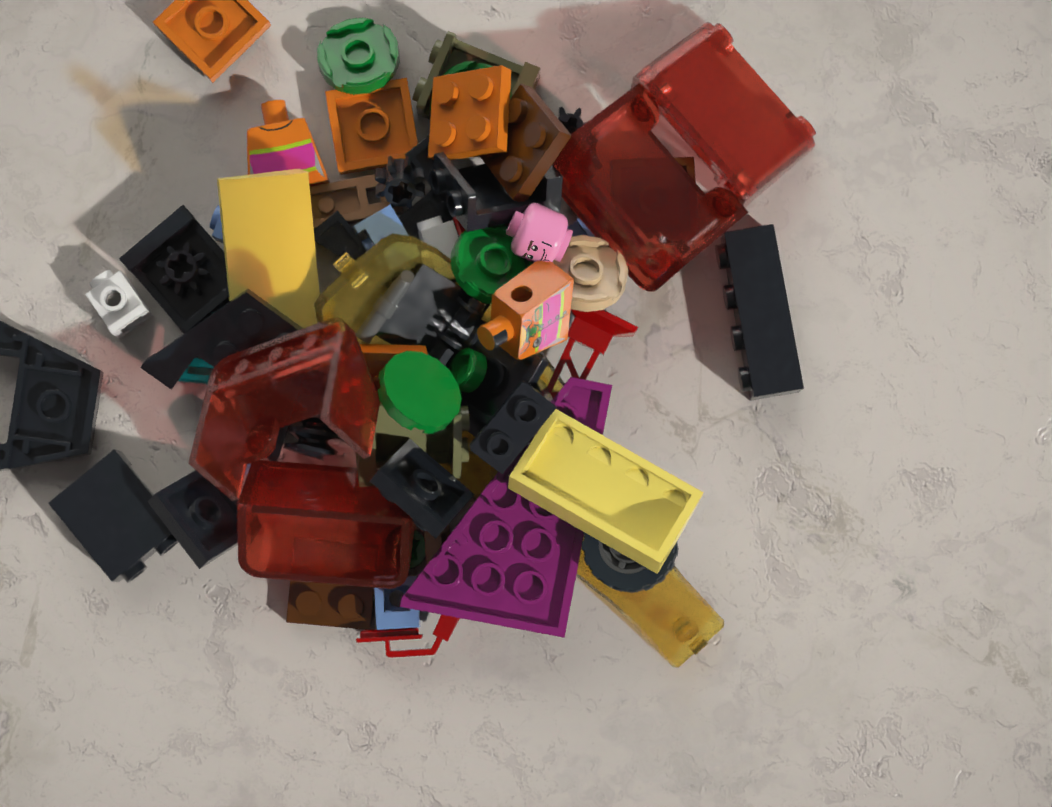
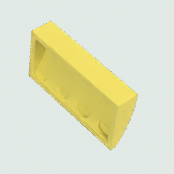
M290 169L218 178L217 186L229 301L245 290L250 289L315 336L317 340L324 339L308 172L301 169Z
M557 409L554 410L538 430L510 474L508 489L658 574L704 493Z

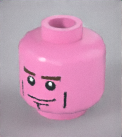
M538 203L530 204L524 213L515 211L506 231V235L513 237L511 242L512 252L533 263L537 260L553 262L555 260L560 262L573 234V230L568 229V219L565 215Z

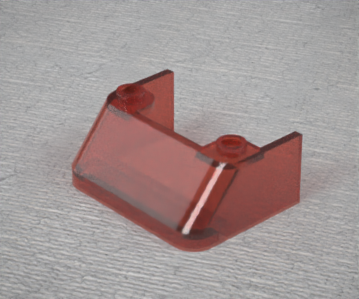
M334 317L222 359L214 367L209 377L188 464L232 501L238 500L247 464L265 459L274 451L279 428L321 414L320 419L363 459L370 457L380 400L355 331L343 319Z

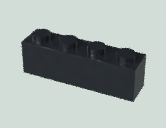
M774 224L724 232L720 239L721 244L715 245V252L719 270L726 269L729 285L723 286V297L726 309H733L736 326L730 327L733 349L734 351L741 350L744 367H738L741 391H748L750 401L798 393L804 389Z

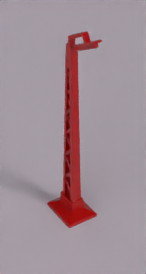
M571 309L570 312L574 316V320L568 330L569 340L547 386L552 398L554 399L559 392L552 391L565 363L571 377L579 378L570 357V352L575 342L594 351L579 378L586 380L600 354L604 356L612 338L633 337L638 327L605 310L584 312ZM446 615L440 616L433 631V635L437 636L432 648L391 650L390 641L422 639L423 634H419L417 627L362 630L360 637L356 639V643L385 641L386 656L389 658L434 655L438 651L442 640L448 642L460 618Z

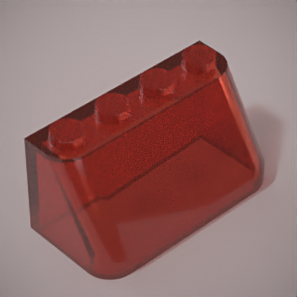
M253 459L237 503L238 562L247 574L257 578L392 589L401 586L408 577L415 524L412 518L398 505L386 500L376 486L359 487L357 468Z

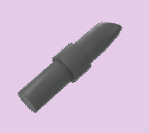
M404 270L392 282L384 295L381 294L372 306L373 310L355 333L363 342L370 344L386 320L390 319L398 309L397 305L407 293L414 280V274L411 271Z

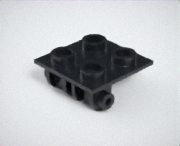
M422 263L415 272L414 280L407 293L397 305L398 309L390 319L386 320L376 336L391 345H426L428 355L438 359L448 368L455 353L461 350L462 344L465 340H468L471 332L479 320L483 318L490 304L482 303L469 296L460 285Z

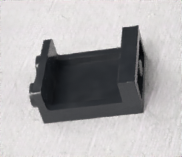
M444 152L434 154V170H431L429 174L431 189L435 195L440 196L447 205L450 215L456 217L467 232L510 223L515 211L524 213L526 208L532 203H538L556 212H560L563 176L553 164L529 199L518 202L509 196L486 164L456 169Z
M184 205L180 206L119 258L170 316L183 334L229 302L225 253ZM187 242L192 246L191 255L193 257L198 253H204L207 256L205 262L200 264L201 269H205L210 273V277H201L197 283L200 288L199 293L189 287L184 288L183 294L178 296L174 290V282L167 286H163L160 283V279L167 274L165 270L156 265V262L166 261L169 256L167 252L168 246L172 247L175 251H183V246ZM187 260L184 261L183 266H176L174 269L180 276V279H182L184 272L191 273L193 270L187 263Z
M539 379L533 388L526 381H521L486 424L469 414L470 429L468 432L475 436L469 445L470 450L501 474L504 473L557 408L545 382Z
M113 449L48 504L112 582H120L125 579L129 583L147 569L144 561L155 552H158L160 556L164 555L178 544V541L147 502L154 494L132 469V464L126 456L116 449Z

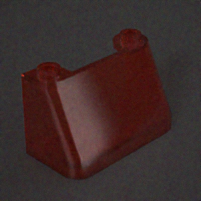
M706 22L633 76L630 91L643 106L648 102L650 104L655 102L653 112L658 117L662 115L715 175L713 180L718 185L725 180L726 183L723 186L729 193L725 199L739 214L815 147L813 136L816 135V131L806 118L801 115L796 117L733 47V37L722 24L717 23L714 26Z
M638 83L573 132L571 138L553 162V165L563 176L561 197L595 237L605 240L609 243L608 247L616 253L618 249L624 256L628 267V276L643 290L654 292L742 219L748 211L733 192L723 187H715L706 194L701 190L651 131L659 122L658 106L656 101Z

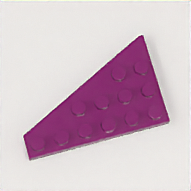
M570 377L553 399L557 406L556 409L603 435L612 385ZM535 435L503 474L499 471L496 473L403 595L400 607L565 638L582 548L581 541L584 538L583 531L508 489L509 476Z

